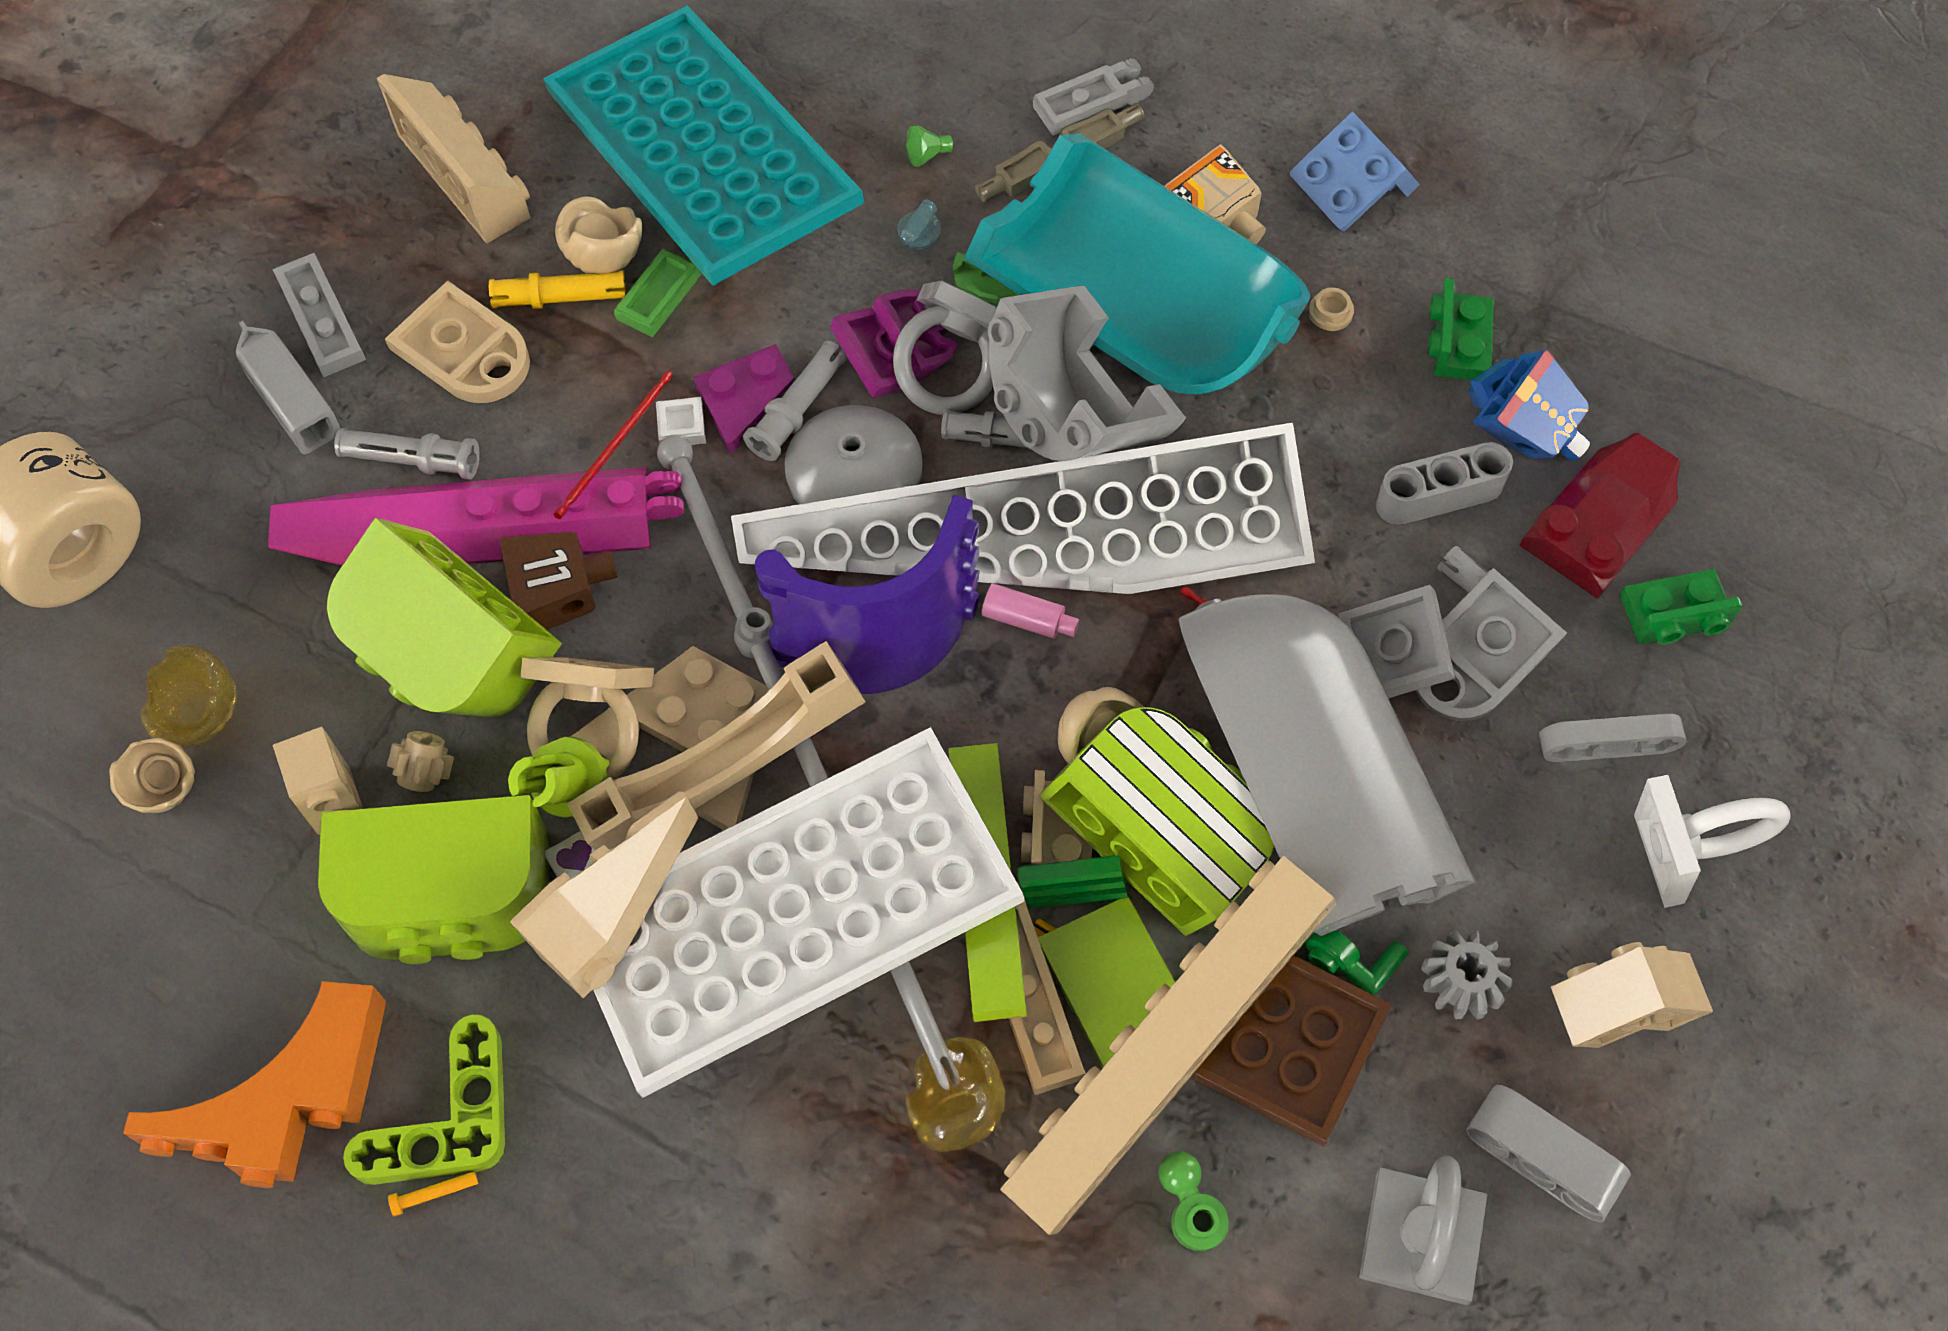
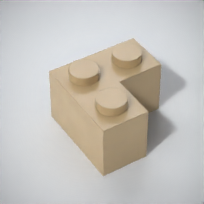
M1641 942L1623 945L1611 952L1613 959L1600 965L1593 962L1574 967L1567 972V980L1551 986L1571 1043L1575 1047L1600 1048L1642 1029L1669 1031L1713 1012L1690 953L1671 951L1666 946L1643 947Z

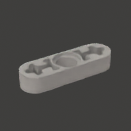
M1676 714L1566 721L1549 725L1539 732L1544 759L1550 762L1664 754L1683 747L1687 742L1681 717Z

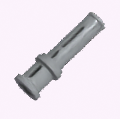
M824 341L819 351L782 398L770 400L765 407L766 414L757 426L747 429L743 435V440L753 453L764 460L775 461L781 454L780 446L787 437L798 432L803 426V413L839 367L847 360V355L843 349L836 357L833 355L839 347L838 344L832 341Z
M340 428L336 433L334 449L338 457H353L418 466L420 471L428 475H434L437 471L456 473L462 479L471 480L474 478L479 465V444L473 438H466L463 442L441 439L438 434L429 433L419 439ZM369 445L396 448L397 451L371 448ZM445 455H452V456H455V458H449V457H446Z

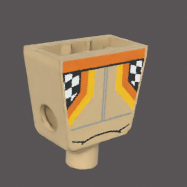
M1221 144L1165 185L1172 192L1255 244L1265 234L1266 228L1256 220L1261 191Z

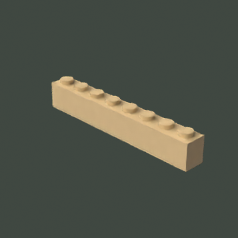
M1284 855L1276 865L1271 861H1267L1257 871L1249 883V886L1254 891L1241 906L1234 901L1224 910L1214 924L1219 930L1215 937L1206 947L1199 942L1190 950L1179 966L1185 971L1171 988L1167 984H1163L1151 996L1144 1007L1150 1013L1136 1029L1132 1025H1128L1117 1036L1109 1048L1114 1053V1056L1102 1070L1094 1066L1083 1076L1074 1089L1080 1096L1066 1112L1061 1107L1055 1110L1039 1130L1044 1136L1041 1142L1031 1153L1023 1149L1005 1169L1004 1174L1009 1179L1000 1190L1047 1234L1052 1235L1060 1232L1336 905L1335 898Z

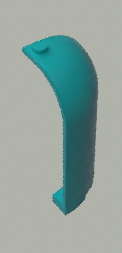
M1081 133L1063 134L1058 137L1043 166L1030 181L1031 187L1035 188L1030 196L1022 203L1013 199L1001 211L983 218L964 259L1018 295L1084 285L1109 317L1093 345L1155 385L1160 384L1163 389L1184 394H1202L1222 389L1254 370L1273 352L1280 342L1286 344L1293 337L1300 323L1298 318L1310 299V293L1304 282L1275 256Z

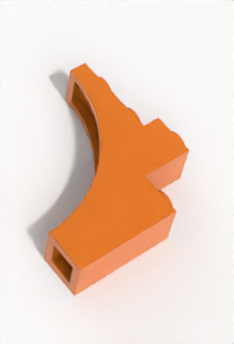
M322 981L315 1002L300 1029L286 1047L254 1076L213 1099L193 1106L151 1113L129 1112L123 1134L141 1145L139 1151L148 1155L172 1157L174 1149L193 1151L192 1156L201 1160L225 1161L224 1165L241 1177L240 1183L258 1188H273L275 1180L294 1182L307 1121L312 1126L326 1129H339L342 1122L360 1123L386 1000L372 985Z

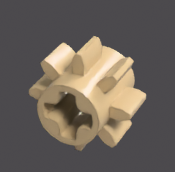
M413 731L407 734V738L402 739L401 744L392 743L387 766L394 768L393 775L397 776V783L400 786L413 791L428 792L433 790L435 785H439L440 779H449L454 757L447 755L448 748L444 747L445 741L441 737L428 732Z

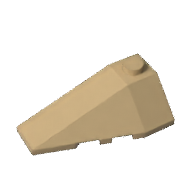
M678 791L633 823L623 843L616 848L608 849L605 845L599 847L590 854L592 865L572 879L565 872L550 882L510 921L542 960L582 998L591 990L602 987L613 975L615 966L623 959L699 817L688 798L681 791Z

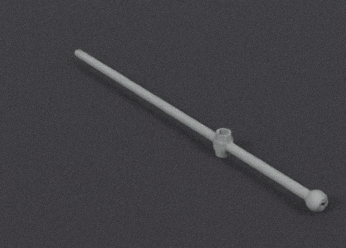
M671 435L663 439L658 446V461L664 468L681 474V491L737 617L734 631L735 644L742 655L755 659L769 691L783 676L770 647L769 630L773 623L765 610L753 608L691 468L690 463L694 455L692 445L681 436ZM810 737L793 747L810 787L828 779ZM908 961L890 971L938 1082L942 1088L949 1090V1081L942 1065L945 1066L950 1080L955 1087L958 1086L960 1081L959 1074Z

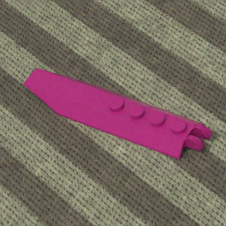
M648 467L599 470L577 500L568 507L566 514L560 520L554 517V512L559 506L563 505L566 497L586 472L370 489L270 505L268 547L343 566L375 518L429 531L467 564L503 561L500 538L561 532L577 533L584 554L602 553L610 550L616 552L651 549L649 521L673 519L684 514V501L674 496H657L648 500V496L672 494L681 491V474L673 471H655L648 475Z

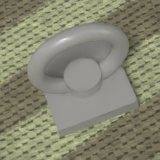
M943 281L923 284L917 301L931 308L915 315L900 332L893 355L895 376L903 393L921 409L938 415H943L945 410L963 413L981 403L993 388L989 365L988 326L990 321L993 320L997 307ZM940 324L945 329L961 337L978 342L982 353L980 375L973 386L960 395L952 397L934 395L919 384L913 373L911 365L913 347L921 334L935 325Z
M1444 1155L1439 1157L1432 1165L1427 1179L1380 1167L1376 1174L1359 1278L1468 1306L1473 1298L1488 1194L1461 1187L1460 1166L1451 1156Z

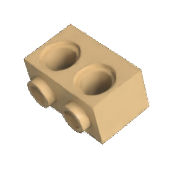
M322 726L273 745L289 798L318 835L321 833V812L363 809L350 767Z

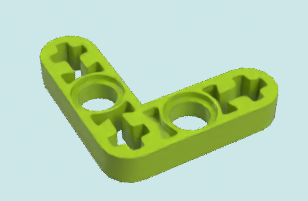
M472 1014L460 1019L451 1030L449 1038L451 1120L369 1130L357 1134L347 1144L343 1156L345 1167L353 1177L364 1184L376 1185L470 1173L473 1171L478 1172L490 1169L500 1161L505 1148L502 1040L499 1031L490 1019L482 1015ZM478 1029L485 1038H488L487 1041L480 1042L478 1046L479 1059L484 1066L474 1065L472 1051L467 1044H463L464 1041L471 1040L473 1031ZM475 1079L489 1081L491 1093L486 1101L479 1105H469L464 1102L463 1092L468 1083ZM478 1132H482L487 1140H491V1144L483 1146L481 1155L477 1157L469 1148L453 1149L456 1159L450 1161L452 1149L448 1135L453 1134L452 1139L458 1145L474 1142ZM425 1137L435 1138L439 1145L438 1154L435 1159L425 1165L413 1163L411 1150L414 1144ZM396 1141H399L398 1150L394 1144ZM374 1145L382 1154L398 1152L401 1167L397 1168V1162L391 1157L374 1160L373 1169L368 1170L365 1165L359 1162V1157L367 1156L369 1147Z

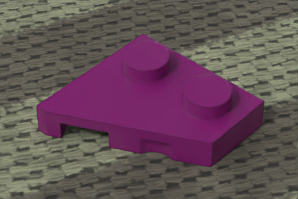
M776 344L693 377L695 387L729 453L735 451L741 445L740 438L754 423L757 425L766 414L765 407L770 400L782 398L794 382V377Z

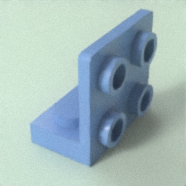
M1353 111L1290 171V176L1341 231H1346L1388 190L1391 191L1397 186L1408 197L1420 185L1405 166Z

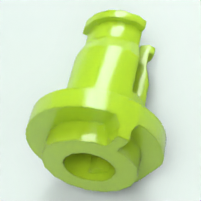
M563 737L540 746L533 756L524 757L517 761L510 770L508 778L509 791L512 796L531 793L534 798L532 802L534 807H541L546 812L558 817H572L573 814L567 803L607 779L606 769L610 766V762L608 759H604L598 750L586 740L577 737Z

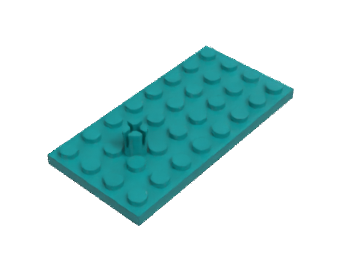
M688 5L543 78L548 93L712 286L864 204L863 193L858 185Z

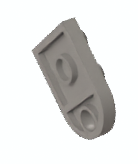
M1493 568L1442 620L1455 675L1454 680L1459 687V695L1452 701L1443 702L1434 697L1431 692V686L1415 691L1423 704L1441 717L1455 721H1468L1483 717L1493 711L1566 636L1567 632Z

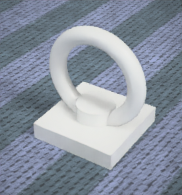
M1664 775L1647 779L1634 816L1664 908L1685 904L1701 871L1697 859L1714 858L1736 853L1761 844L1780 833L1790 820V810L1787 805L1771 798H1748L1719 804L1693 815H1682L1669 776ZM1750 819H1762L1732 833L1704 839L1700 837V834L1726 824Z

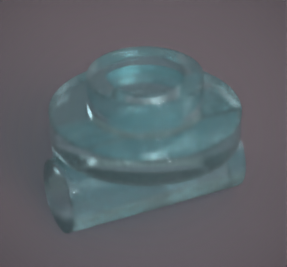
M923 200L916 211L905 214L899 220L897 225L898 238L906 247L915 250L927 249L939 240L941 226L939 220L934 216L937 212V207L933 202Z

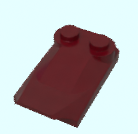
M1633 433L1621 441L1600 448L1554 502L1541 511L1536 523L1525 534L1519 546L1599 599L1678 501L1679 459L1640 433Z

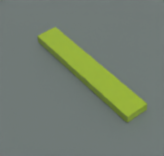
M997 743L948 748L951 765L1011 871ZM1015 907L965 932L974 1022L1027 1016Z

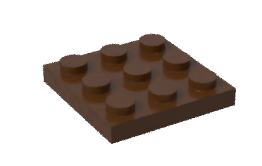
M1293 955L1190 1078L1325 1147L1392 1004Z

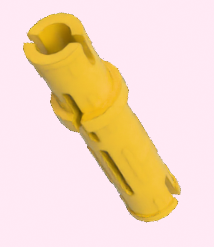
M624 270L602 274L592 273L540 277L539 273H529V278L489 279V296L493 298L490 300L492 308L532 305L533 309H539L546 303L623 299L626 295V283L624 282Z

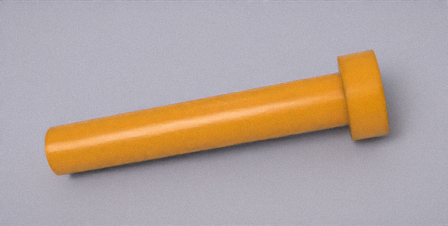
M473 1171L401 1196L398 1193L388 1195L391 1213L393 1216L403 1214V1209L477 1185L479 1184L476 1172Z

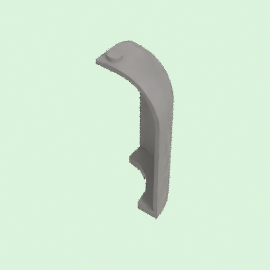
M1279 594L1246 595L1224 601L1213 599L1179 618L1181 632L1198 677L1280 859L1284 855L1335 898L1336 905L1313 932L1322 936L1361 919L1379 914L1385 910L1382 901L1398 897L1402 906L1415 903L1430 904L1476 883L1366 651L1359 639L1343 621L1315 603Z

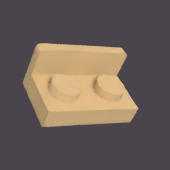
M1035 770L1034 786H1024L1023 816H1033L1032 833L1022 832L1021 863L1035 865L1092 858V847L1038 796L1051 781H1045V770Z

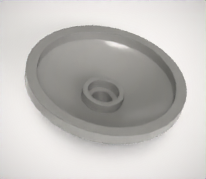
M866 405L839 406L812 417L793 436L785 457L786 481L793 498L798 504L919 485L922 477L921 449L911 429L893 414ZM852 446L859 447L856 451L845 450V448Z

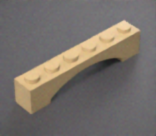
M827 641L783 668L785 674L761 699L712 736L690 749L643 771L615 780L609 777L567 803L587 844L594 850H597L602 845H605L608 849L616 848L626 840L627 832L633 823L678 791H681L688 798L695 810L865 703L866 701Z

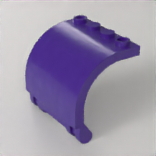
M953 495L939 535L929 552L908 571L893 579L874 585L844 587L801 577L781 552L777 550L761 552L756 557L755 569L759 578L760 592L764 598L770 600L774 624L769 630V638L772 652L778 665L785 667L827 641L861 694L881 693L903 687L920 679L934 669L955 645L965 619L970 621L974 619L979 603L980 594L975 592L980 571L975 569L980 550L979 546H975L979 522L973 520V500Z

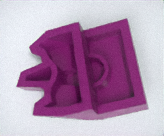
M902 289L879 295L872 307L835 316L830 325V329L872 399L902 391L894 372V348L904 326L915 315L926 310L925 304L917 301L921 289ZM940 324L923 332L913 347L911 365L918 382L948 361L958 347V344L953 339L943 337L949 330Z

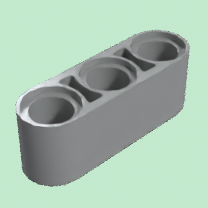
M1489 442L1397 465L1389 469L1384 476L1376 501L1377 513L1386 522L1401 525L1490 502L1498 498L1503 491L1513 466L1512 455L1501 444ZM1482 470L1489 471L1490 473H1492V475H1491V474H1487V473L1483 472ZM1438 481L1445 482L1450 486L1442 485ZM1394 493H1401V494L1405 495L1406 497H1405V498L1399 497V496L1395 495Z
M1502 1085L1493 1086L1466 1129L1468 1136L1482 1149L1578 1214L1592 1221L1604 1222L1631 1176L1629 1169L1617 1158L1518 1092Z

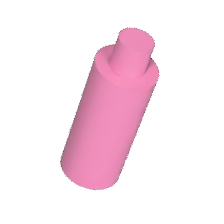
M994 583L989 587L982 608V616L1052 639L1056 638L1058 632L1074 637L1080 622L1078 618L1065 615V606Z

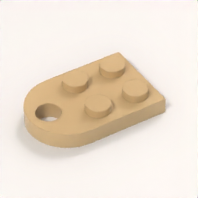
M446 281L385 338L391 351L448 392L467 402L489 403L505 398L518 389L529 371V354L520 332L449 281ZM497 366H508L511 368L509 373L501 378L488 376L489 372Z

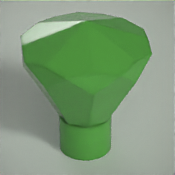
M910 126L907 131L906 150L911 165L920 167L938 153L952 152V137L950 135L937 136L921 126Z

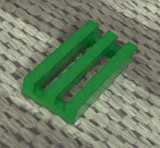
M1118 855L1018 867L1019 885L1026 899L1027 909L1128 898L1127 881L1121 858Z

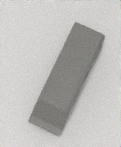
M243 321L239 322L242 333L236 347V357L245 375L302 454H308L333 440L340 429L334 412L274 331L247 327Z

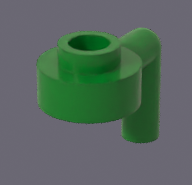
M1338 930L1322 936L1313 932L1305 943L1310 952L1308 959L1312 965L1332 975L1334 973L1345 975L1356 987L1372 995H1376L1409 955L1406 947L1397 941H1392L1368 970L1359 961L1360 953L1358 949Z

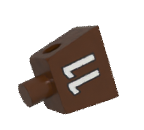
M574 532L514 536L499 539L511 601L546 630L593 612L596 605L591 584L618 578L612 551L584 556L579 537Z

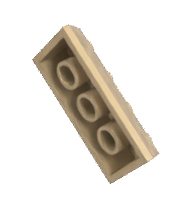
M387 74L377 78L399 138L486 244L531 219L526 200L530 198V195L524 183L517 175L512 178L506 172V165L499 153L494 148L488 150L484 146V140L473 122L465 123L462 120L461 112L450 95L443 97L430 82Z

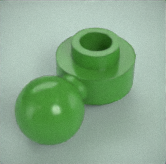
M1175 1151L1163 1158L1158 1169V1176L1162 1186L1168 1192L1177 1195L1180 1200L1172 1214V1231L1178 1242L1187 1249L1206 1251L1220 1244L1225 1238L1229 1227L1228 1214L1222 1203L1215 1197L1199 1193L1197 1186L1201 1181L1202 1173L1197 1159L1187 1152ZM1198 1211L1206 1213L1210 1218L1211 1225L1207 1232L1197 1230L1193 1224V1216Z

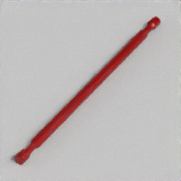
M666 371L662 375L660 382L651 389L566 497L563 505L557 508L553 514L555 518L562 519L568 507L577 500L662 391V387L673 377L670 371Z

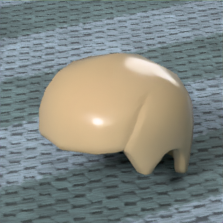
M152 738L131 743L120 758L112 762L109 769L110 788L122 805L141 813H162L174 808L184 800L195 781L193 760L180 745L162 738Z

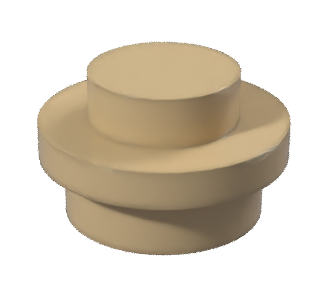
M1339 288L1323 289L1313 297L1309 306L1311 321L1317 327L1327 331H1338L1347 327L1352 321L1354 306L1349 295Z

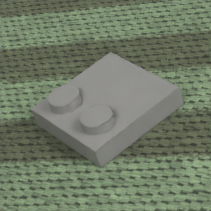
M1431 585L1338 613L1339 619L1352 630L1362 644L1388 698L1455 679L1436 591Z

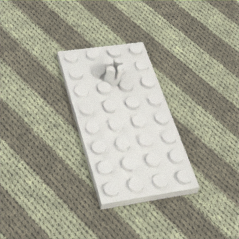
M930 727L679 853L623 959L615 966L614 973L608 982L594 990V993L634 1086L643 1098L1015 907L1025 900L1020 887Z

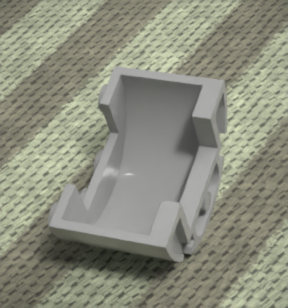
M1084 285L1001 298L993 320L990 321L988 326L989 365L995 391V405L1004 414L1008 424L1026 447L1051 460L1069 461L1159 441L1172 434L1186 419L1160 384L1146 387L1134 407L1130 405L1089 351L1109 317Z

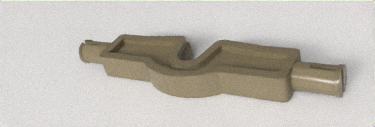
M1138 103L1117 114L1108 108L1090 118L1064 127L1060 135L1081 133L1105 149L1123 140L1125 128L1138 121H1142L1144 119V112ZM1037 141L1014 157L998 164L995 167L996 176L975 185L978 198L985 202L987 199L1003 191L1009 196H1015L1030 188V181L1043 166L1052 149L1044 142Z

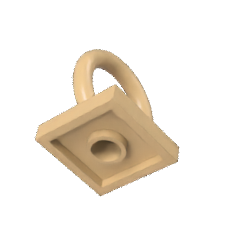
M570 657L522 658L521 678L551 682L537 696L529 713L527 740L531 755L533 756L540 746L549 743L547 738L549 716L561 699L607 702L616 716L619 728L617 746L609 759L610 766L606 769L607 778L611 777L615 780L620 777L630 765L639 739V726L635 709L622 689L652 687L654 668Z

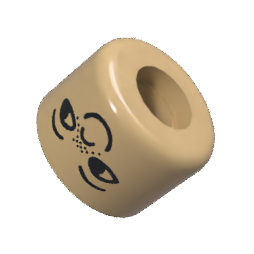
M37 432L18 437L0 446V585L14 599L25 605L38 608L67 605L91 594L114 576L134 549L141 525L140 510L136 500L120 482L76 441L64 434Z

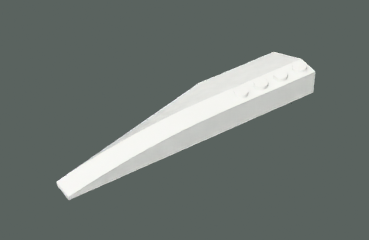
M1293 423L731 516L738 561L745 564H755L756 557L765 550H777L795 568L899 576L915 566L932 548L939 535L953 495L973 500V520L979 522V531L975 546L980 548L975 567L976 570L980 571L978 582L1133 594L1315 563Z

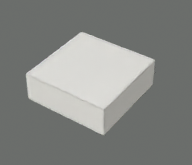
M701 397L656 402L659 443L671 435L681 436L687 439L691 445L706 443Z

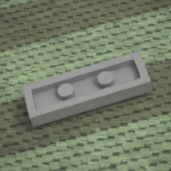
M315 253L273 269L323 377L366 360Z

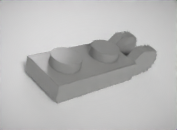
M1130 58L1109 67L1108 65L1102 66L1035 94L1033 97V108L1052 136L1061 133L1064 127L1090 118L1105 109L1110 108L1114 111L1127 104L1133 105L1139 103L1140 100L1147 99L1153 92L1154 84L1148 77L1143 76L1142 78L1139 77L1138 80L1135 79L1142 69L1137 60Z

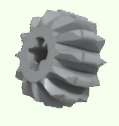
M1455 930L1449 933L1446 943L1438 940L1432 944L1429 949L1432 957L1424 960L1421 970L1430 976L1423 984L1424 992H1439L1440 994L1435 1002L1436 1009H1443L1449 1003L1454 1006L1453 1014L1456 1020L1462 1019L1467 1009L1478 1020L1484 1018L1488 1012V1007L1492 1009L1500 1008L1505 1001L1502 992H1507L1511 988L1513 981L1512 978L1503 973L1511 965L1510 958L1494 956L1495 951L1499 947L1497 940L1489 942L1485 947L1480 944L1478 930L1472 931L1466 941ZM1461 968L1469 971V979L1473 982L1465 980V972Z

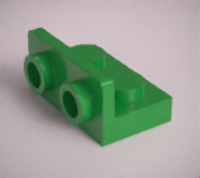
M1445 278L1440 294L1433 293L1431 297L1429 320L1436 321V330L1430 331L1427 357L1434 358L1433 376L1473 380L1491 368L1494 298L1455 294L1454 279Z
M1715 569L1624 586L1620 593L1621 601L1638 644L1657 641L1658 644L1665 645L1676 642L1685 635L1700 632L1705 636L1719 634L1731 627L1733 620L1743 607L1739 597L1727 599Z

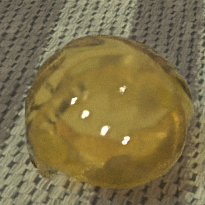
M194 645L172 646L165 650V658L148 670L146 678L148 696L141 710L142 723L152 738H162L181 747L200 745L212 739L217 732L224 728L226 721L232 717L233 709L237 703L236 685L222 660L210 651Z
M954 1037L945 1042L959 1074L960 1081L957 1087L952 1084L944 1065L942 1067L949 1081V1090L941 1087L926 1053L918 1057L914 1064L916 1088L913 1093L910 1092L906 1096L907 1111L919 1140L934 1151L950 1152L975 1145L988 1137L1001 1119L1005 1105V1090L1000 1072L993 1055L986 1045L974 1038Z

